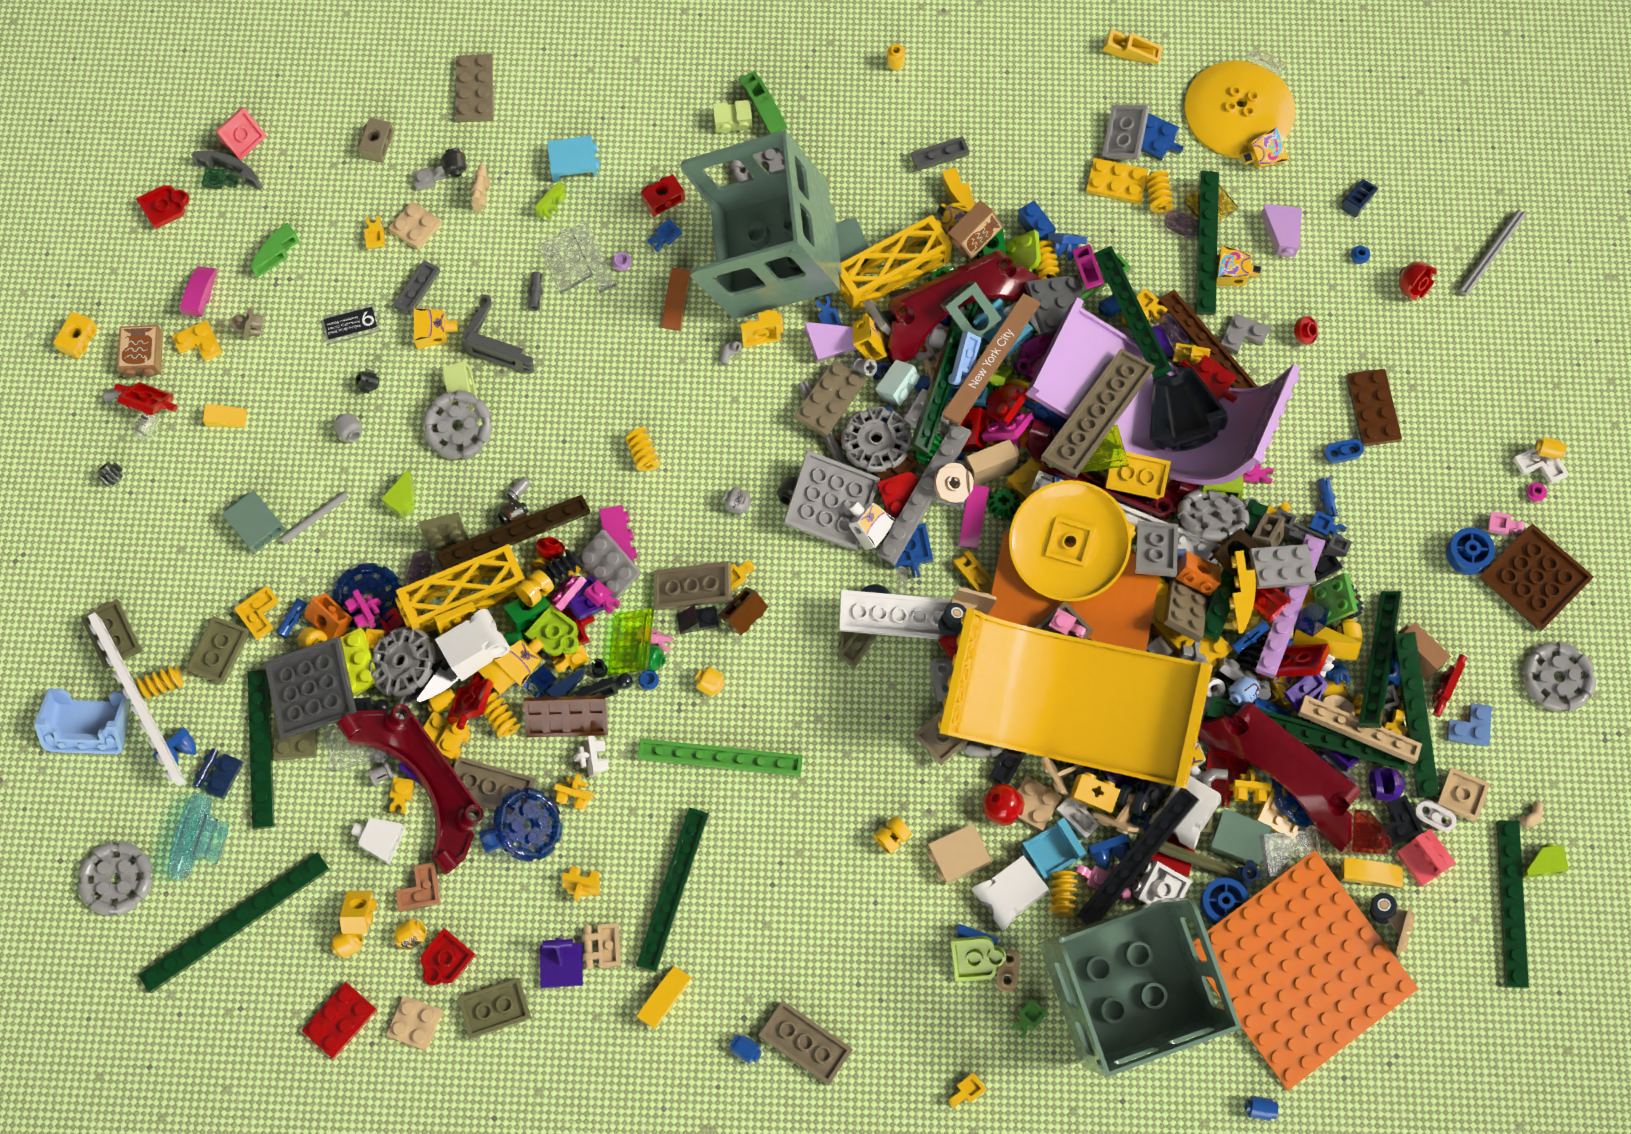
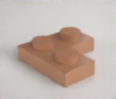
M433 862L414 866L416 887L396 890L399 912L441 905L436 864Z

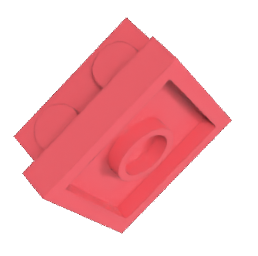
M240 107L215 130L219 136L217 139L218 143L223 147L229 148L239 160H242L267 137L244 107Z
M1431 829L1420 834L1396 852L1397 856L1421 887L1456 864Z

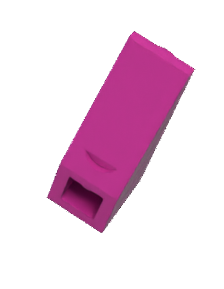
M622 505L599 509L603 530L607 531L635 564L634 559L638 557L636 548L631 547L630 543L634 538L632 529H627L626 523L630 522L628 511H624Z

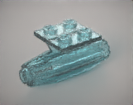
M192 793L180 816L170 847L167 868L170 879L182 881L183 878L187 879L198 857L210 863L218 864L230 825L211 816L212 797Z

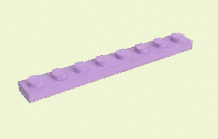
M1306 534L1302 545L1308 544L1315 571L1325 540ZM1309 585L1286 587L1284 594L1290 598L1291 603H1288L1285 609L1274 619L1255 672L1275 679Z

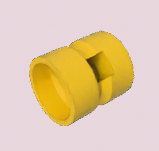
M536 570L528 577V580L521 582L515 590L519 598L527 606L534 607L541 601L542 597H545L554 589V585L543 571Z
M895 815L885 823V828L880 827L873 834L876 842L890 855L899 848V842L904 843L912 836L906 824Z

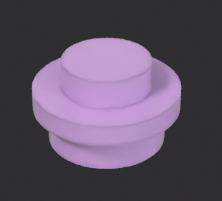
M624 252L617 253L612 261L614 268L619 271L627 270L632 263L631 257Z

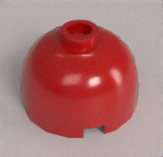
M1422 261L1412 262L1403 267L1399 273V288L1401 292L1414 301L1417 300L1418 296L1420 298L1424 297L1434 284L1432 277L1433 274H1437L1436 268Z
M999 783L993 785L985 792L981 805L988 820L997 826H1008L1015 823V819L1022 815L1025 804L1023 796L1016 788L1008 784Z

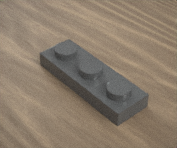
M962 136L911 152V158L916 170L920 171L968 156L970 151Z
M423 260L393 304L394 308L411 316L414 308H417L441 272L440 268Z

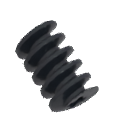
M565 549L566 556H563L561 553L558 554L559 560L552 557V565L544 562L545 569L541 566L537 567L538 570L543 571L550 578L554 586L556 585V578L561 582L563 581L562 574L570 577L569 570L576 573L575 566L583 569L575 553L568 549Z
M1263 635L1256 639L1257 642L1251 643L1237 654L1238 657L1234 659L1244 671L1249 670L1254 675L1257 672L1253 668L1257 667L1258 662L1256 661H1259L1261 656L1259 654H1262L1266 643Z

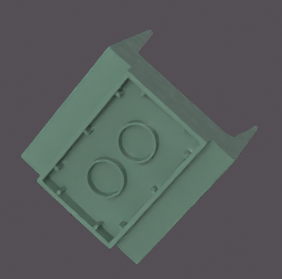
M786 130L695 156L681 162V170L710 207L716 258L715 263L694 268L691 271V278L733 319L840 291L839 275L842 274L835 211L829 198L828 182ZM778 148L784 154L786 168L768 172L753 154ZM731 160H739L753 175V178L726 186H718L703 169Z
M1164 898L1062 933L1060 936L1039 943L1081 1065L1104 1077L1113 1076L1241 1029L1202 917L1192 898ZM1185 918L1193 920L1207 961L1199 959ZM1206 977L1214 979L1224 1007H1219L1215 1004Z

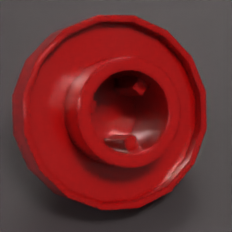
M1310 316L1300 317L1296 321L1294 335L1299 343L1308 345L1314 343L1317 339V324Z
M546 537L538 539L535 551L541 557L551 561L552 557L559 559V553L564 555L565 546L556 538Z

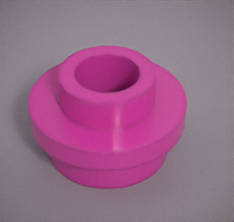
M1535 482L1528 486L1526 493L1531 501L1540 502L1546 497L1547 490L1544 485ZM1534 489H1537L1540 494H1537Z

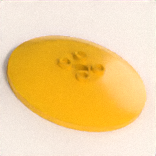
M1232 60L1212 65L1196 76L1186 93L1184 114L1189 129L1201 144L1220 155L1241 159V154L1248 152V143L1275 127L1278 128L1282 141L1287 138L1295 119V103L1288 86L1273 71L1253 62ZM1243 102L1246 106L1239 107L1236 103Z
M1074 480L1059 481L1038 489L1021 504L1011 524L1009 549L1017 572L1033 590L1054 600L1067 602L1081 601L1101 594L1120 577L1126 567L1131 551V532L1127 517L1121 506L1106 491L1087 482ZM1068 536L1074 537L1076 539L1075 546L1067 547L1064 544L1065 539Z

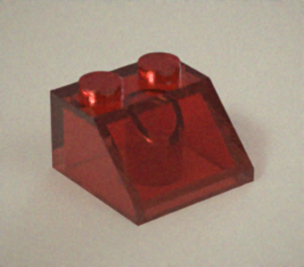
M1355 809L1352 851L1388 854V850L1392 846L1389 832L1370 810Z

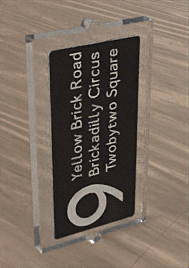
M375 303L321 316L320 320L323 328L321 332L324 334L326 345L381 332L380 315L377 314Z

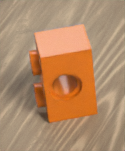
M1186 551L1177 562L1175 579L1210 596L1221 584V568Z
M326 593L312 598L304 614L317 629L326 634L328 639L344 636L353 619Z

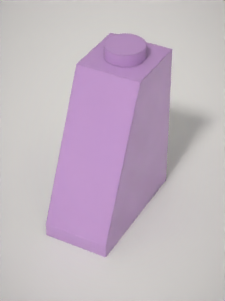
M1264 204L1261 217L1276 255L1296 257L1300 243L1302 208Z
M812 322L805 323L804 329L816 363L858 350L853 345V327Z

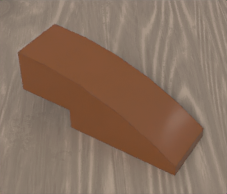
M673 267L671 269L662 320V328L681 331L691 282V270Z

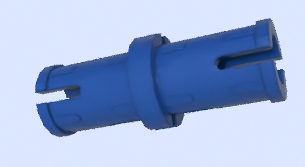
M1326 477V481L1325 478L1318 479L1317 483L1321 493L1320 502H1323L1325 514L1331 515L1334 518L1338 516L1335 505L1336 496L1332 492L1330 478Z
M296 598L289 612L284 614L285 618L276 630V633L283 638H287L293 626L300 621L298 618L308 604Z
M1261 619L1249 630H1244V634L1233 643H1230V645L1239 654L1248 645L1257 642L1256 639L1269 630L1270 627Z

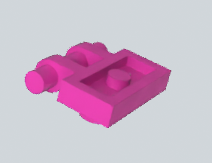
M570 575L567 580L564 579L562 581V586L557 592L551 594L549 603L559 611H562L585 584L586 580L582 576L574 577Z

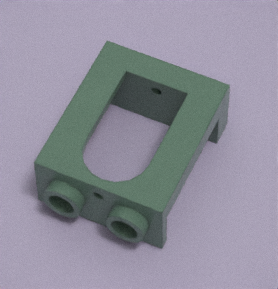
M973 281L967 282L940 304L944 311L950 314L962 332H970L981 339L986 331L993 330L1002 319L976 282ZM971 295L988 317V320L976 330L958 308Z

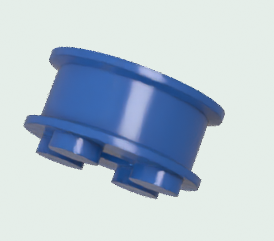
M1474 527L1459 530L1446 548V557L1451 567L1466 575L1482 572L1492 561L1495 554V545L1492 538L1485 531Z
M1218 878L1212 881L1203 891L1200 897V909L1206 920L1215 925L1249 899V895L1244 886L1238 881L1231 878Z

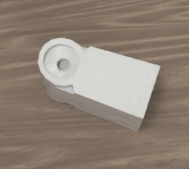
M487 609L477 611L470 621L466 620L435 639L451 669L461 681L493 661V658L502 657L510 651V646L504 636L497 631L496 623Z
M1189 776L1187 790L1200 801L1173 834L1178 837L1179 842L1195 850L1200 832L1221 802V795ZM1175 786L1164 807L1153 815L1149 824H1152L1181 787Z
M1023 855L991 880L980 883L971 890L982 904L991 908L994 921L1004 931L1016 916L1047 895L1049 888Z

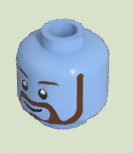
M1242 676L1229 687L1232 703L1242 706L1246 702H1254L1260 695L1258 682L1254 678Z

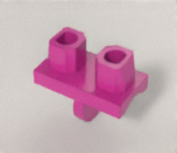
M359 590L353 591V597L345 601V606L349 613L360 609L361 613L353 617L358 629L367 625L370 628L375 627V618L371 611L375 615L380 612L378 609L381 605L380 599H372L371 595L365 597L367 601L365 603Z

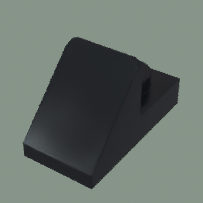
M695 605L677 614L680 635L719 627L716 606L696 609Z

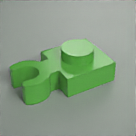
M1031 999L1017 1015L1022 1020L1015 1022L1011 1030L1013 1031L1018 1026L1021 1027L1023 1033L1019 1037L1023 1038L1027 1034V1027L1030 1026L1034 1030L1048 1012Z

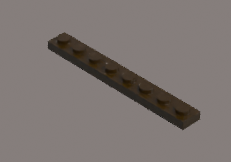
M579 495L438 551L436 556L444 571L505 545H514L589 515L590 509L583 495Z

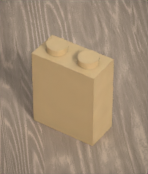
M1006 440L967 456L965 469L972 474L973 485L979 486L1015 471L1016 464L1018 463V448L1015 444H1012L1011 440Z
M974 824L929 843L928 851H926L929 861L931 863L934 862L937 867L935 873L939 881H943L945 886L989 866L992 861Z

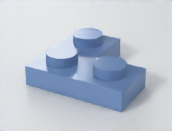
M1471 703L1469 705L1468 722L1452 719L1448 721L1446 741L1488 747L1490 745L1492 706Z

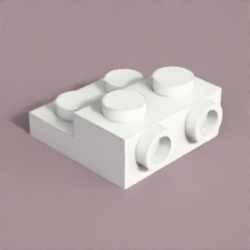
M1151 859L1142 870L1144 874L1141 880H1137L1132 887L1134 893L1132 896L1145 904L1164 898H1183L1192 881L1160 862Z

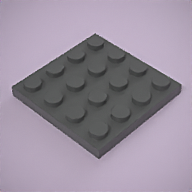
M335 637L264 662L280 739L284 740L338 722L350 713L353 715L357 712L341 638Z

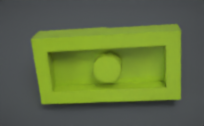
M558 181L534 206L536 215L540 219L545 216L551 220L552 215L549 211L559 212L556 205L561 203L567 194L563 183Z

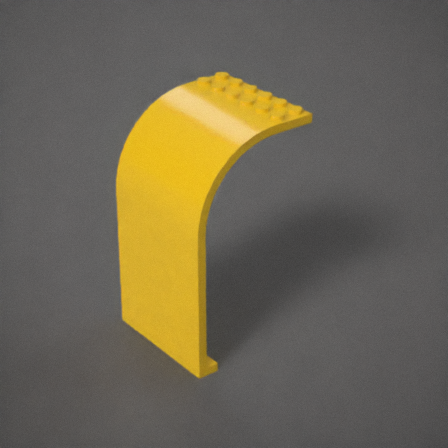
M967 608L966 613H963L961 619L963 628L957 637L958 650L952 660L954 669L952 675L948 678L947 685L949 691L948 696L946 695L943 700V708L945 709L943 716L939 719V733L1187 789L1213 665L1044 631L1001 620L975 609Z

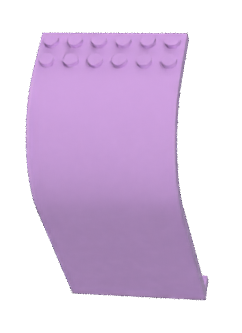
M1078 297L1069 305L1025 393L1066 420L1070 418L1121 348L1144 360L1136 341L1081 308L1084 301ZM1169 363L1172 372L1167 374L1169 376L1175 375L1179 368ZM1293 364L1273 381L1263 386L1245 389L1229 388V391L1238 398L1233 404L1224 397L1219 400V403L1228 415L1225 429L1220 430L1218 437L1204 446L1174 452L1171 448L1166 447L1164 450L1160 449L1150 439L1153 377L1151 374L1103 442L1116 450L1171 461L1168 478L1177 481L1201 485L1230 482L1245 472H1250L1256 464L1263 462L1266 456L1264 454L1265 449L1269 447L1273 440L1271 438L1272 433L1279 426L1278 419L1286 410L1284 405L1293 394L1291 389L1299 380L1298 373L1300 367Z

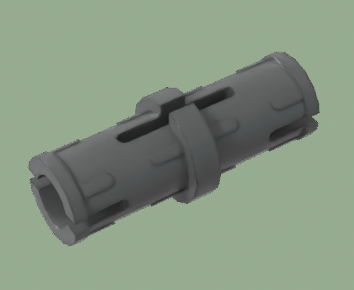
M536 271L531 272L530 287L528 288V309L531 311L540 310V298L543 294V274Z

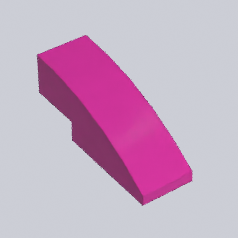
M1087 244L1072 250L1086 290L1104 284L1091 245Z
M201 266L196 268L181 301L180 310L184 315L203 316L206 303L209 304L217 273L216 268Z
M973 485V490L968 495L958 547L978 550L989 487Z

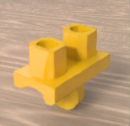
M1176 343L1172 363L1181 364L1185 360L1194 366L1204 355L1209 357L1211 349Z
M1248 769L1246 774H1240V780H1234L1233 784H1229V791H1233L1234 801L1239 802L1247 801V792L1253 793L1254 803H1265L1268 792L1272 790V783L1261 782V776L1255 775L1254 769Z
M577 773L575 778L568 776L566 782L573 785L559 782L554 787V790H557L556 802L567 804L569 796L572 795L576 797L573 807L581 810L586 809L589 800L594 798L595 793L579 788V786L586 788L588 785L587 782L581 781L582 774Z
M570 866L567 873L563 872L562 889H567L569 894H574V901L579 902L581 896L588 897L589 894L599 896V872L591 870L588 872L587 877L580 876L581 869Z

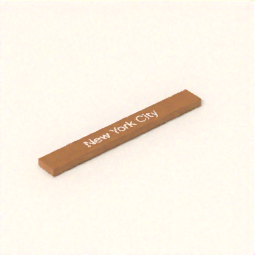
M1023 293L943 412V418L960 426L1040 306V301Z

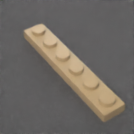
M1307 695L1304 696L1298 716L1415 764L1417 762L1422 746L1421 743L1383 727L1360 728L1359 717Z

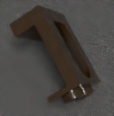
M1242 528L1232 535L1230 539L1228 534L1227 539H1225L1226 542L1223 545L1219 543L1211 551L1213 555L1209 558L1210 561L1215 558L1233 577L1237 576V569L1232 567L1231 557L1227 550L1228 545L1231 542L1237 541L1248 550L1251 548H1261Z

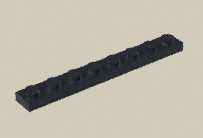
M1180 788L1076 916L1086 925L1102 920L1200 800L1187 789Z

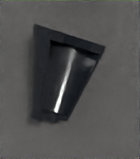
M1192 366L1178 369L1175 375L1169 376L1165 374L1153 379L1150 439L1156 447L1163 450L1165 447L1171 448L1174 452L1196 449L1213 441L1218 437V432L1225 429L1228 422L1226 410Z

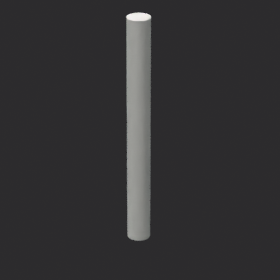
M345 491L280 537V539L286 544L349 498Z

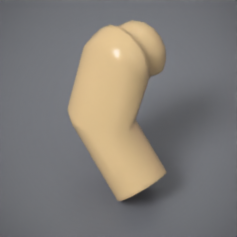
M1533 802L1532 813L1528 816H1521L1520 825L1523 827L1527 826V828L1538 825L1542 820L1544 804Z

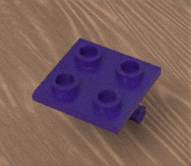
M560 937L555 938V940L542 941V945H540V988L583 986L582 943L573 944V938L560 939Z

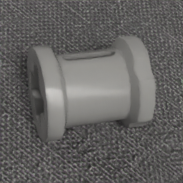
M856 358L852 363V371L858 375L873 376L877 371V363L873 359L864 360L863 358Z
M387 761L373 770H367L375 787L378 786L379 782L389 777L391 779L394 778Z

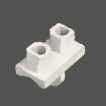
M588 736V740L583 742L584 747H578L579 754L573 756L575 762H580L581 768L587 767L588 778L595 777L597 773L605 772L609 768L607 758H597V753L605 752V740H595L594 736Z

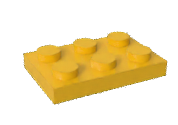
M1094 158L1086 193L1141 205L1149 169Z
M1112 449L1104 488L1153 499L1164 497L1171 461Z

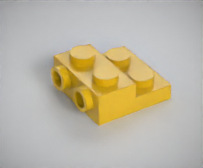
M765 310L758 313V321L750 320L740 324L743 348L780 341V333H783L781 313H777V310Z
M433 711L423 728L448 763L451 764L453 759L457 761L462 752V749H460L462 743L467 744L472 733L469 732L471 726L465 724L464 730H459L456 728L457 722L451 724L446 717Z

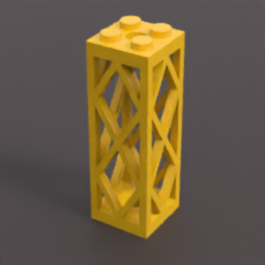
M931 215L841 263L842 274L839 275V292L851 311L855 313L865 307L863 302L867 299L874 303L889 295L890 291L898 290L938 269L951 260L953 245L950 241L951 237L945 234L941 222ZM908 236H913L904 244ZM926 240L928 241L925 247L916 246ZM906 252H922L921 254H906ZM865 259H870L861 267ZM894 259H897V260L895 261L893 267H892L891 269H889V267L891 266V264H892V262L894 261ZM902 259H913L910 262L898 267ZM887 261L883 269H873ZM865 274H880L879 276H864ZM860 282H870L857 289ZM881 285L878 292H873L876 288H878Z
M508 544L397 589L398 597L395 598L405 625L409 626L412 630L421 629L428 634L438 630L434 617L442 612L450 611L469 602H473L475 609H488L517 597L515 588L525 578ZM479 565H485L483 568L476 570ZM503 568L500 573H492L493 571ZM483 577L495 579L490 586L478 584ZM430 585H437L434 588L427 590L430 587ZM454 588V590L451 593L444 592ZM461 588L467 589L463 594H458ZM473 590H482L480 592L470 595ZM496 593V595L493 598H488L490 595ZM435 597L446 598L441 606L430 605ZM424 610H431V612L421 615Z

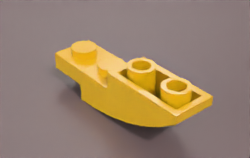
M1242 550L1235 551L1234 556H1231L1232 567L1237 569V576H1234L1235 588L1240 590V592L1232 593V597L1229 598L1230 610L1234 609L1235 617L1232 618L1233 630L1237 629V633H1243L1249 622L1256 591L1255 569L1246 570L1244 551Z

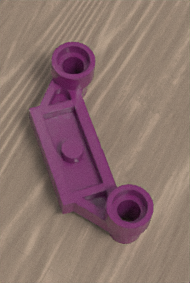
M1039 334L1020 344L1021 350L1013 364L1014 370L1021 374L1030 372L1032 369L1031 361L1046 353L1055 334L1045 336Z

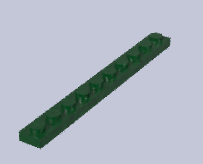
M977 301L959 308L970 325H972L978 307ZM953 318L910 446L923 456L930 452L952 386L948 382V378L953 372L962 336V331Z
M1211 696L1212 701L1207 709L1206 717L1214 718L1227 715L1232 718L1241 706L1235 705L1230 700ZM1260 709L1303 744L1404 772L1408 769V761L1327 727Z
M318 852L143 971L138 976L148 992L153 993L330 871L329 867Z

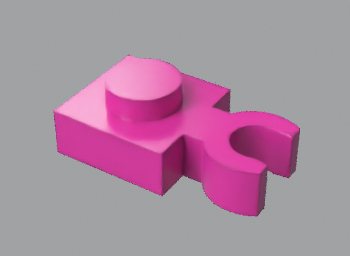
M1256 464L1250 472L1247 471L1243 474V482L1257 485L1259 480H1261L1265 484H1271L1273 479L1267 478L1266 474L1272 475L1274 469L1265 468L1263 470L1260 469L1261 464Z
M599 580L585 589L583 594L597 607L602 604L608 614H612L614 610L612 606L618 609L621 604L618 599L611 598L613 592Z

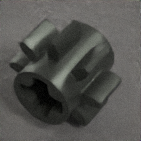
M366 368L365 372H358L355 384L360 389V392L369 394L370 391H375L378 388L379 377L374 373V370Z
M106 462L98 470L101 474L98 479L105 485L110 483L113 486L122 479L123 475L120 472L123 469L115 462L113 464Z

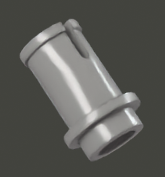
M522 476L512 488H508L507 495L511 500H520V496L532 484L527 478Z

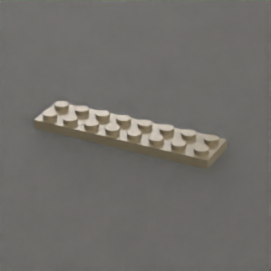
M1121 348L1042 454L1041 460L1076 479L1150 377L1155 366Z

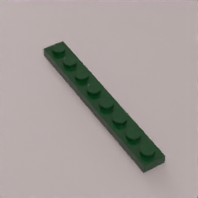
M1203 170L1199 172L1195 314L1214 316L1216 313L1219 172Z
M1112 246L1095 252V259L1144 360L1155 366L1152 372L1153 379L1172 372L1171 366Z
M1250 499L1245 509L1249 512V525L1244 531L1252 538L1261 519L1267 512L1268 506ZM1234 541L1229 551L1230 557L1234 556L1235 551L1243 550L1247 566L1250 558L1249 550L1240 542ZM1224 567L1221 572V584L1215 589L1205 616L1203 638L1215 643L1220 638L1230 611L1229 598L1232 597V593L1238 590V588H1235L1234 577Z
M1381 591L1359 717L1360 728H1381L1394 652L1393 634L1397 633L1403 597L1401 591Z
M1416 633L1393 634L1408 738L1422 744L1417 762L1415 764L1412 763L1417 798L1437 796L1440 793Z
M266 669L247 671L252 829L254 830L275 828L270 688Z
M690 807L688 809L636 967L657 973L709 818V813Z
M1498 820L1496 826L1505 988L1528 989L1529 978L1520 821Z

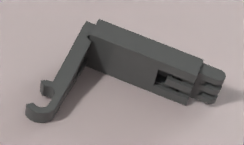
M482 294V301L487 303L483 308L474 307L476 315L461 338L463 349L467 350L468 355L519 372L523 371L532 374L534 372L533 358L524 355L523 348L479 334L484 320L492 307L490 296Z

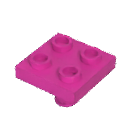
M1017 412L1009 424L994 420L982 433L983 441L1011 440L1013 445L1015 444L1017 448H1020L1021 443L1018 437L1033 421L1032 412Z

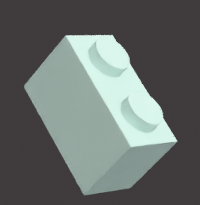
M895 360L875 390L882 401L900 407L912 388L917 384L920 375L914 365Z

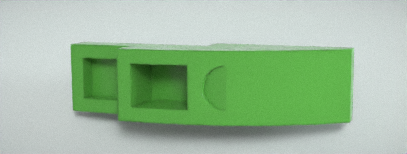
M753 71L739 78L741 86L754 105L768 132L773 134L788 128L761 77L759 78L757 73Z

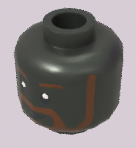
M448 149L442 155V166L446 174H450L451 177H460L467 170L466 156L460 149Z
M513 499L500 506L498 517L504 526L526 517V513L529 511L524 502L520 503L518 500Z

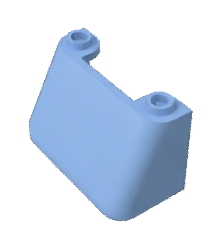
M48 688L34 723L41 746L49 752L121 753L125 744L131 699H127L122 691H114L110 695V701L72 700L66 690Z

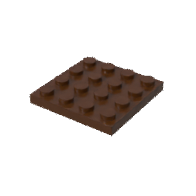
M1532 523L1479 578L1541 632L1594 576Z

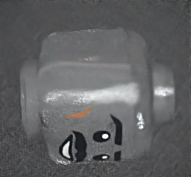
M143 412L137 414L130 425L131 430L134 432L133 436L140 441L153 439L160 429L159 418L156 415H147Z

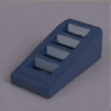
M1362 179L1345 198L1341 209L1356 218L1379 188Z
M581 669L549 687L545 690V694L548 697L567 696L585 677V672Z

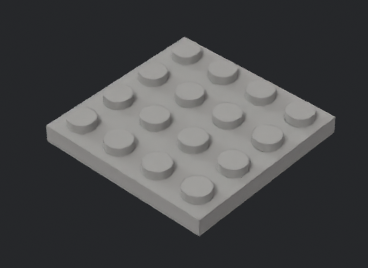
M807 450L782 524L852 551H857L860 542L849 527V522L855 515L848 508L854 501H858L862 506L872 503L878 487L876 482L880 478Z

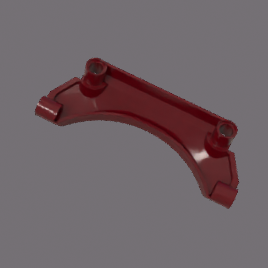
M996 250L892 298L888 303V309L895 316L896 321L892 322L888 343L889 351L887 356L891 365L895 360L907 362L916 357L931 331L944 318L950 315L944 311L940 304L967 282H976L987 299L1006 298L1019 301L1023 293L1028 295L1024 286L1027 281L1041 280V278L1020 264L1014 266L1009 256L1001 250ZM971 295L958 308L975 302V298Z
M1036 419L1033 420L1030 427L1026 446L1033 460L1041 463L1040 471L1054 477H1060V479L1065 481L1074 480L1093 484L1106 491L1116 501L1147 512L1159 520L1165 519L1168 514L1174 515L1178 513V505L1183 500V497L1199 488V484L1172 480L1166 483L1164 497L1153 499L1104 488V483L1095 480L1083 471L1075 479L1055 467H1048L1046 462L1041 460L1042 454L1056 437L1054 428ZM1158 506L1163 508L1165 512L1160 511Z
M1251 702L1244 703L1232 718L1222 715L1201 722L1198 734L1199 740L1214 751L1238 757L1267 773L1300 803L1312 820L1318 834L1339 852L1345 849L1353 839L1352 814L1347 809L1361 793L1355 783L1344 777Z
M399 704L388 714L385 710L357 711L353 715L350 713L340 719L336 725L349 743L385 752L404 764L417 777L430 799L434 812L435 843L431 857L444 875L459 866L466 859L474 837L471 829L482 820L484 811L407 705ZM396 713L402 714L404 719H399ZM468 813H473L476 820L469 818Z

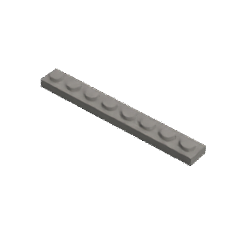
M955 423L951 425L877 553L878 558L894 566L896 565L937 494L933 483L936 471L944 465L956 461L971 435L969 429L958 426Z

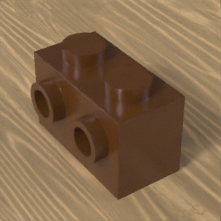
M745 587L719 613V616L731 631L742 635L750 629L757 619L763 616L769 607L755 590Z

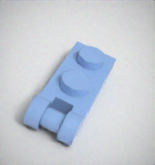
M962 332L953 372L948 378L950 384L958 385L960 388L975 366L981 342L980 337L970 332Z

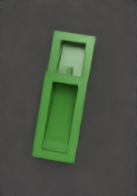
M288 223L276 230L255 256L251 269L257 278L287 259L286 251L300 242L295 231Z

